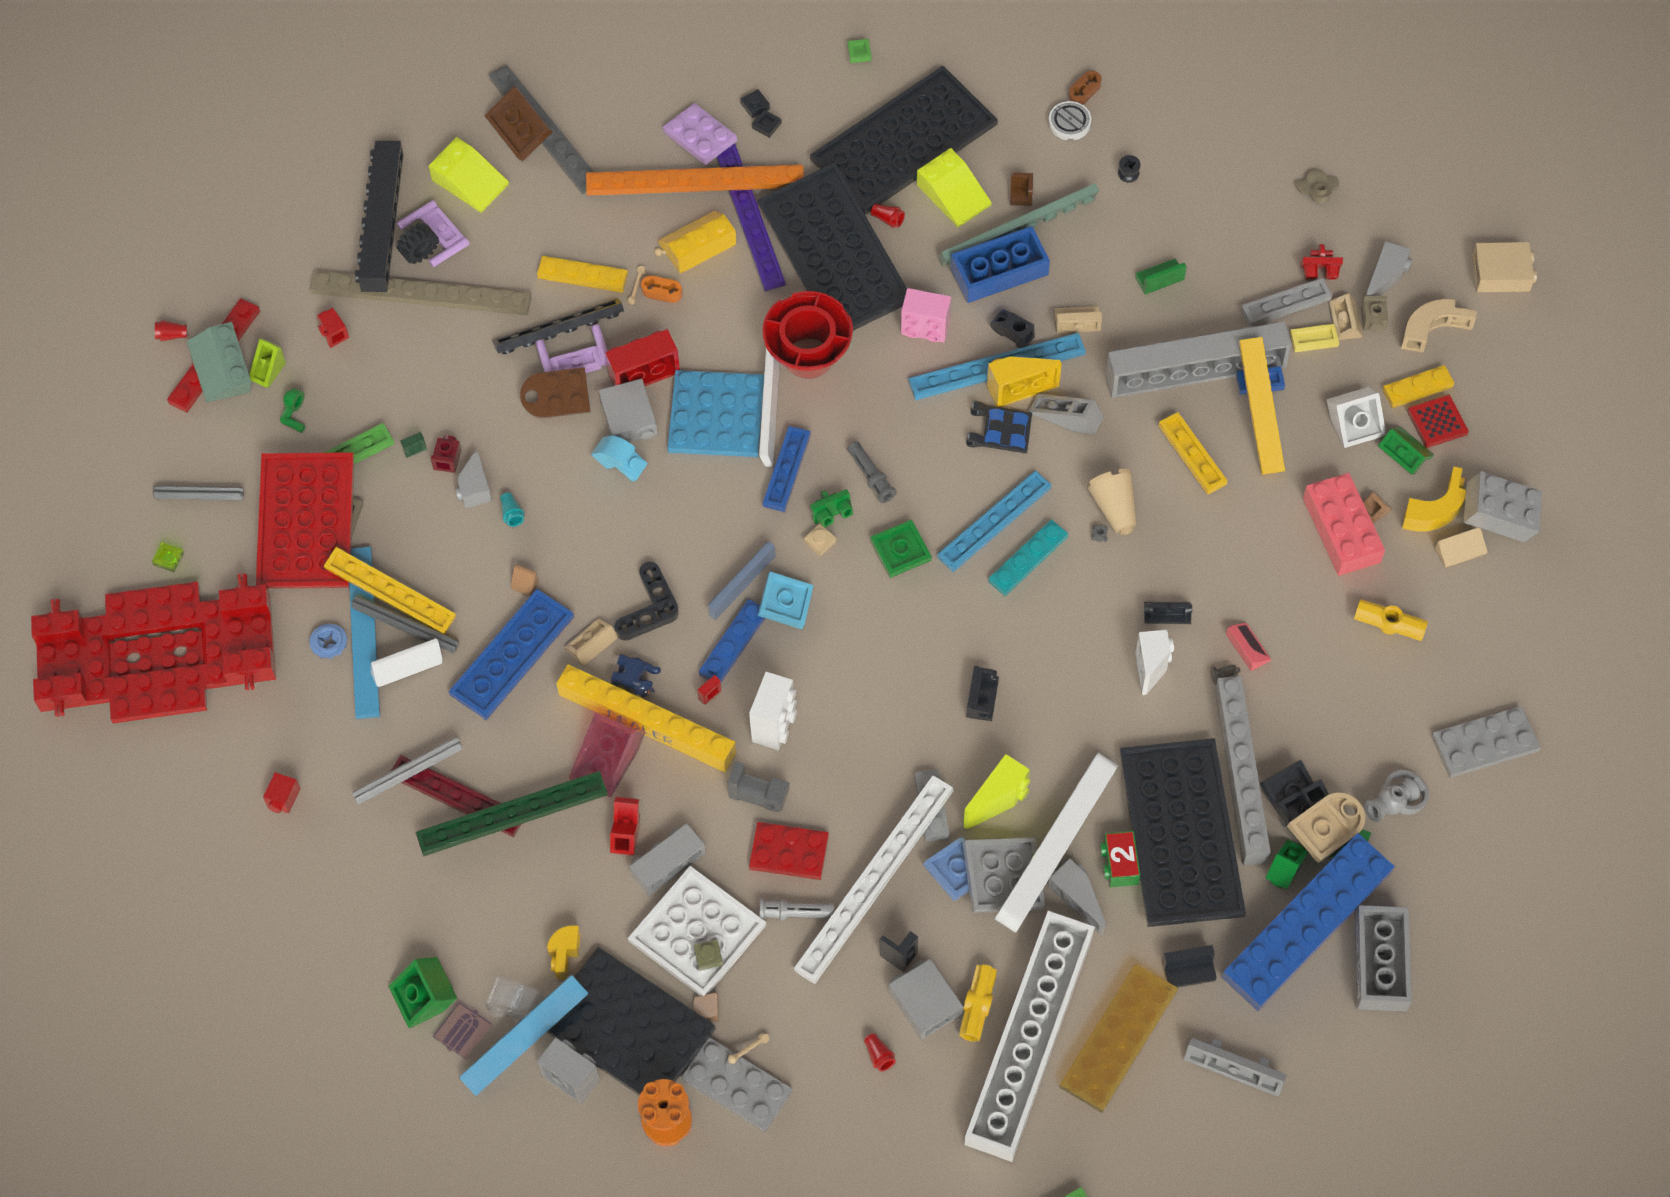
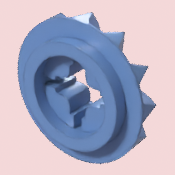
M324 624L313 631L309 643L314 654L318 655L321 659L324 657L332 660L334 656L341 655L343 649L346 648L348 639L345 631L340 626ZM332 637L335 644H329L326 647L323 641H328Z

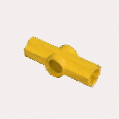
M1360 599L1354 617L1355 620L1379 627L1385 634L1392 635L1397 633L1422 641L1428 624L1427 620L1403 613L1397 606L1384 607ZM1386 618H1392L1396 622H1390Z
M976 965L971 989H968L963 1010L965 1013L959 1037L967 1041H980L985 1018L989 1015L993 998L991 994L997 976V970L992 968V966Z

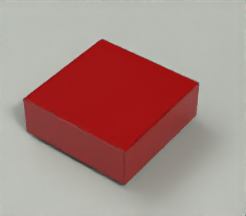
M716 675L697 689L698 700L704 705L721 692V681Z

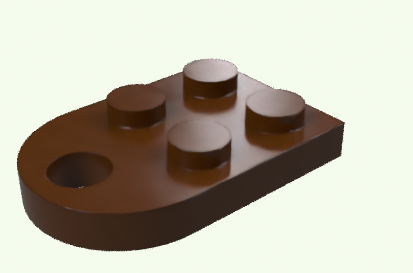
M585 367L536 373L527 378L520 391L521 403L525 410L537 418L591 413ZM529 391L537 392L538 400L536 402L529 403L526 401L525 396Z

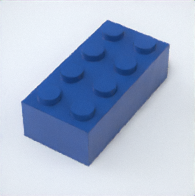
M1033 226L951 254L950 269L966 302L970 303L1049 275L1050 260Z

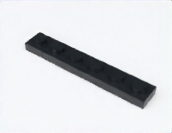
M616 298L494 339L492 342L498 354H509L515 350L514 348L520 346L529 347L534 345L535 341L541 339H553L558 333L564 331L565 333H571L576 331L579 326L585 324L586 326L597 324L600 319L615 318L619 316V313L624 312L622 302Z

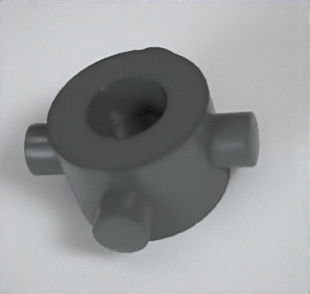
M1094 525L1092 527L1093 536L1091 539L1093 541L1106 542L1108 540L1106 537L1107 530H1109L1107 526Z

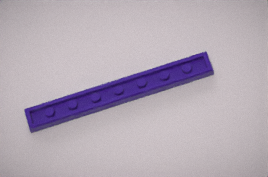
M735 143L716 157L720 168L744 167ZM728 190L764 292L785 286V279L753 191Z

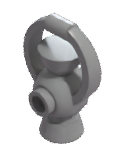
M1397 770L1386 778L1378 797L1365 802V812L1374 822H1380L1386 814H1416L1428 802V786L1419 775L1407 770ZM1395 778H1405L1399 786L1390 785L1391 781ZM1422 792L1421 804L1417 806L1406 805L1407 801L1419 799Z

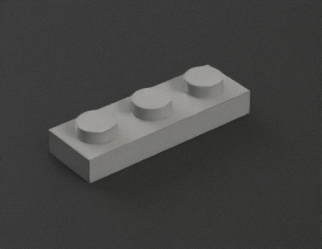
M938 769L915 772L918 795L932 776L940 779ZM944 805L925 830V842L949 839Z

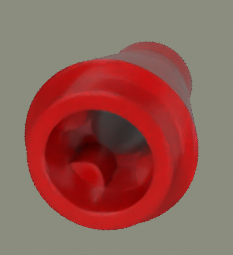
M874 204L871 216L878 218L891 228H899L904 222L905 212L900 207Z
M165 320L155 322V339L162 342L187 338V325Z
M872 1033L864 1039L874 1068L883 1072L890 1069L896 1063L895 1053L876 1033Z

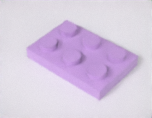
M695 103L662 127L663 132L704 165L737 142V136Z

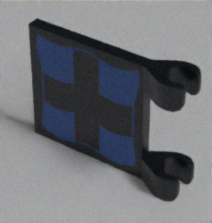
M979 401L972 403L971 415H986L984 436L974 432L968 434L966 442L968 447H988L1027 454L1032 412L988 406Z

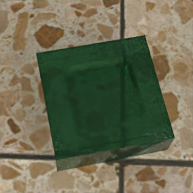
M421 432L400 440L406 458L427 449Z

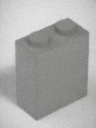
M642 379L599 390L600 402L611 436L620 437L631 443L632 441L646 440L658 435L656 421Z
M931 959L926 962L920 961L916 963L910 972L905 975L902 973L898 974L890 981L889 994L921 1040L963 1015V1005Z

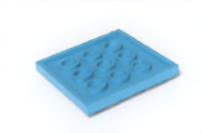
M676 370L668 453L758 457L764 375Z

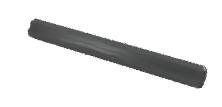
M355 596L352 601V609L426 642L437 639L439 647L451 653H455L459 646L458 640L362 597Z

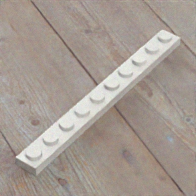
M935 776L931 777L794 967L796 973L816 984L953 793V787Z

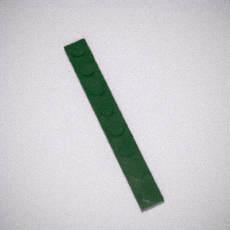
M598 771L416 831L415 833L424 857L607 796L608 792L601 772Z

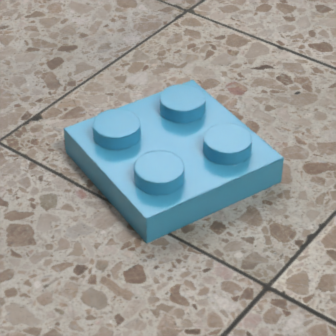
M769 572L758 616L802 629L805 625L814 585Z

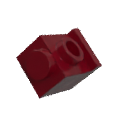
M445 435L444 438H437L433 455H431L433 470L456 473L462 449L460 441H457L455 437Z

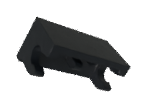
M974 665L966 718L992 722L999 682L996 670Z

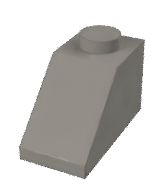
M473 453L457 478L459 487L455 488L458 501L463 500L465 508L492 501L479 453Z

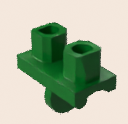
M847 489L830 495L826 490L820 492L821 499L810 505L813 522L815 524L820 523L824 528L832 525L834 522L833 516L840 514L842 518L846 519L853 515L850 493Z

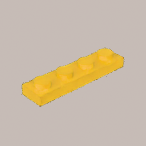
M542 256L537 277L538 279L623 293L628 278V270Z
M1179 412L1159 421V428L1207 495L1227 485L1228 480Z

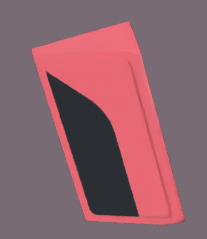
M1247 623L1227 628V637L1250 671L1271 661V658Z

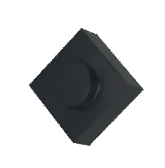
M759 89L740 99L741 105L751 118L758 116L763 110L767 111L770 109V103Z

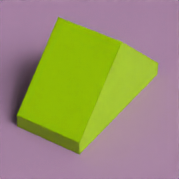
M263 338L259 339L249 374L251 381L266 388L270 387L286 364L280 346Z

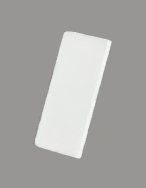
M433 639L373 661L371 663V675L376 685L381 687L442 664L438 640Z

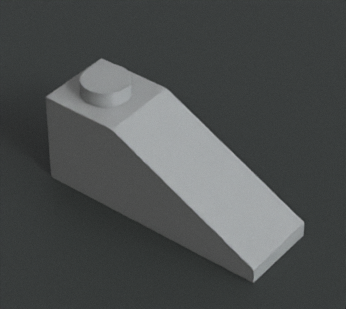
M1385 241L1366 296H1381L1402 278L1404 270L1409 271L1412 259L1409 258L1411 249Z
M1037 394L1028 410L1034 416L1071 431L1094 435L1104 418L1094 400Z
M1069 859L1049 878L1048 887L1089 925L1094 926V930L1102 936L1105 932L1106 922L1086 874L1087 872L1081 864L1074 863Z

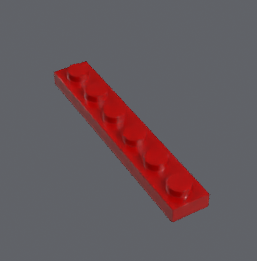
M240 298L222 324L232 322L239 342L260 313V309L258 306ZM194 364L191 365L167 399L169 405L188 413L202 393Z

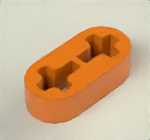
M647 276L641 281L642 293L647 298L669 303L678 302L682 298V286L678 281L657 276ZM651 284L655 285V287H652V289H648V287H650ZM672 289H676V291H674L673 294H669V292H671Z

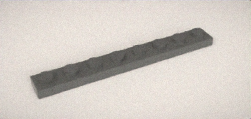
M505 65L489 74L491 82L503 97L514 86L521 91L553 131L541 144L581 194L586 193V173L593 172V170L508 65Z

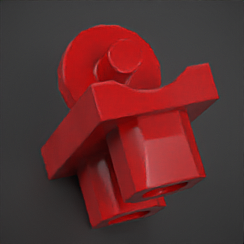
M1319 244L1318 250H1310V256L1318 257H1303L1302 261H1300V268H1303L1305 279H1317L1318 269H1325V279L1336 280L1343 265V257H1333V250H1325V244Z

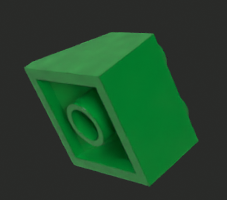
M438 957L415 959L388 986L408 1028H412L443 1013L458 999Z

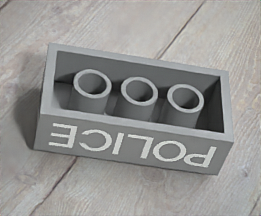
M1359 905L1355 914L1357 1009L1407 1012L1412 1003L1409 908Z

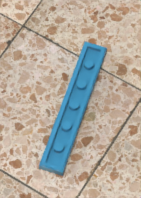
M1035 470L937 554V558L952 572H955L1047 493L1052 485Z
M570 975L459 1076L461 1081L477 1096L588 995V992Z

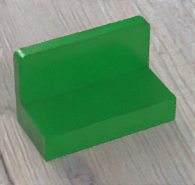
M1176 258L1136 273L1135 279L1146 295L1185 280L1187 266L1185 263L1179 264Z
M1402 427L1391 428L1378 445L1379 448L1411 475L1416 474L1422 464L1434 456L1431 451Z

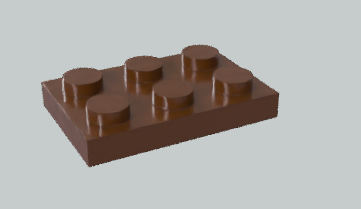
M515 86L484 115L516 157L522 162L553 133L521 91Z

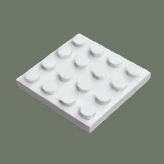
M689 866L628 937V942L698 995L704 997L712 991L765 928L766 922L693 867ZM718 939L723 966L699 971L694 944Z

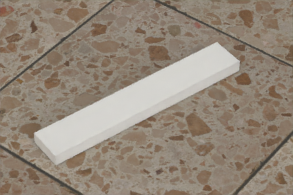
M767 348L759 456L765 467H772L774 464L780 363L771 356Z

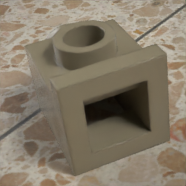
M1364 296L1361 307L1363 329L1373 332L1386 330L1389 321L1387 296Z

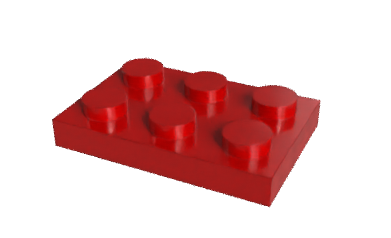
M757 822L749 870L821 880L829 832Z

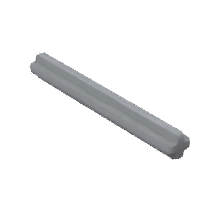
M455 737L353 791L354 799L358 804H361L463 749L460 740Z

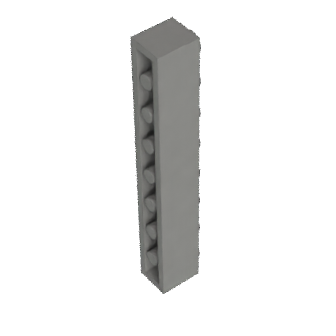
M1242 677L1218 678L1215 693L1243 866L1267 864L1271 852Z

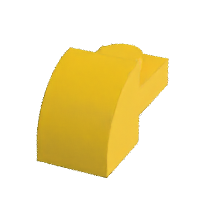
M579 926L563 927L557 930L549 939L547 949L549 956H552L551 971H555L557 980L567 979L569 957H579L581 938Z

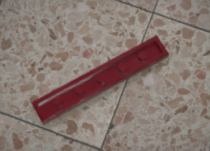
M400 755L391 771L408 763L411 759ZM429 768L400 782L466 815L501 804ZM521 824L501 832L514 838Z

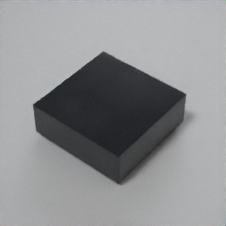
M763 110L752 123V129L770 138L782 124V120Z

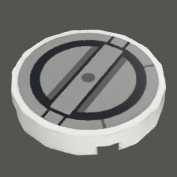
M1061 102L1054 106L1050 112V130L1062 140H1078L1084 137L1090 130L1092 120L1090 111L1078 102Z

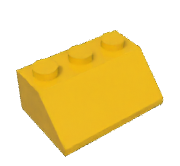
M713 211L659 239L658 244L665 250L666 255L681 274L736 245V232L724 214Z

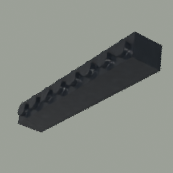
M375 141L374 149L370 151V160L372 162V166L368 167L370 183L366 184L368 200H364V213H366V217H362V230L364 233L359 238L360 248L362 249L357 254L359 270L355 271V282L359 283L361 292H388L404 157L401 141Z

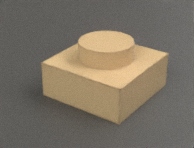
M819 524L804 538V543L821 557L836 543V537Z

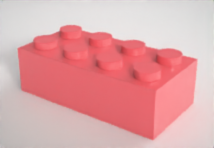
M1350 473L1307 485L1303 500L1338 576L1381 563L1385 548Z

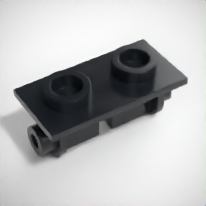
M1144 602V624H1191V602Z

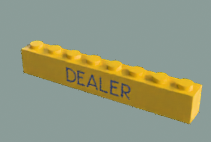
M569 664L556 683L560 696L726 773L736 755L735 741Z

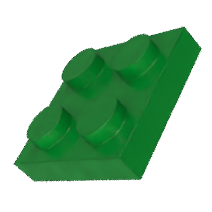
M912 520L870 537V542L889 578L932 561V556Z

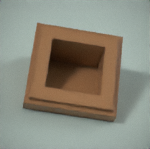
M1372 492L1363 501L1373 524L1392 510L1375 492Z
M515 565L511 589L531 596L539 584L537 573L520 565Z
M718 993L706 994L704 997H694V1011L710 1022H719Z

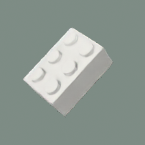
M765 672L749 713L752 743L778 751L782 743L786 744L789 736L788 726L790 723H794L797 716V710L795 709L797 700L794 699L796 690L793 688L792 679Z

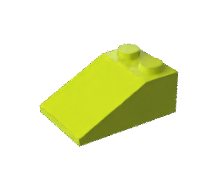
M458 137L429 165L433 182L481 213L509 185V181L485 158Z
M952 148L917 170V186L957 227H960L992 205V202L966 163Z
M1005 754L965 808L964 828L969 830L1014 807L1019 800L1023 801L1030 791L1028 789L1031 781L1029 779L1030 769Z

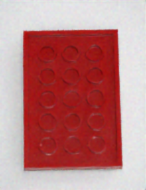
M353 452L261 453L256 585L266 584L267 589L350 588L348 581L326 570L324 565L336 547L351 555L354 482Z

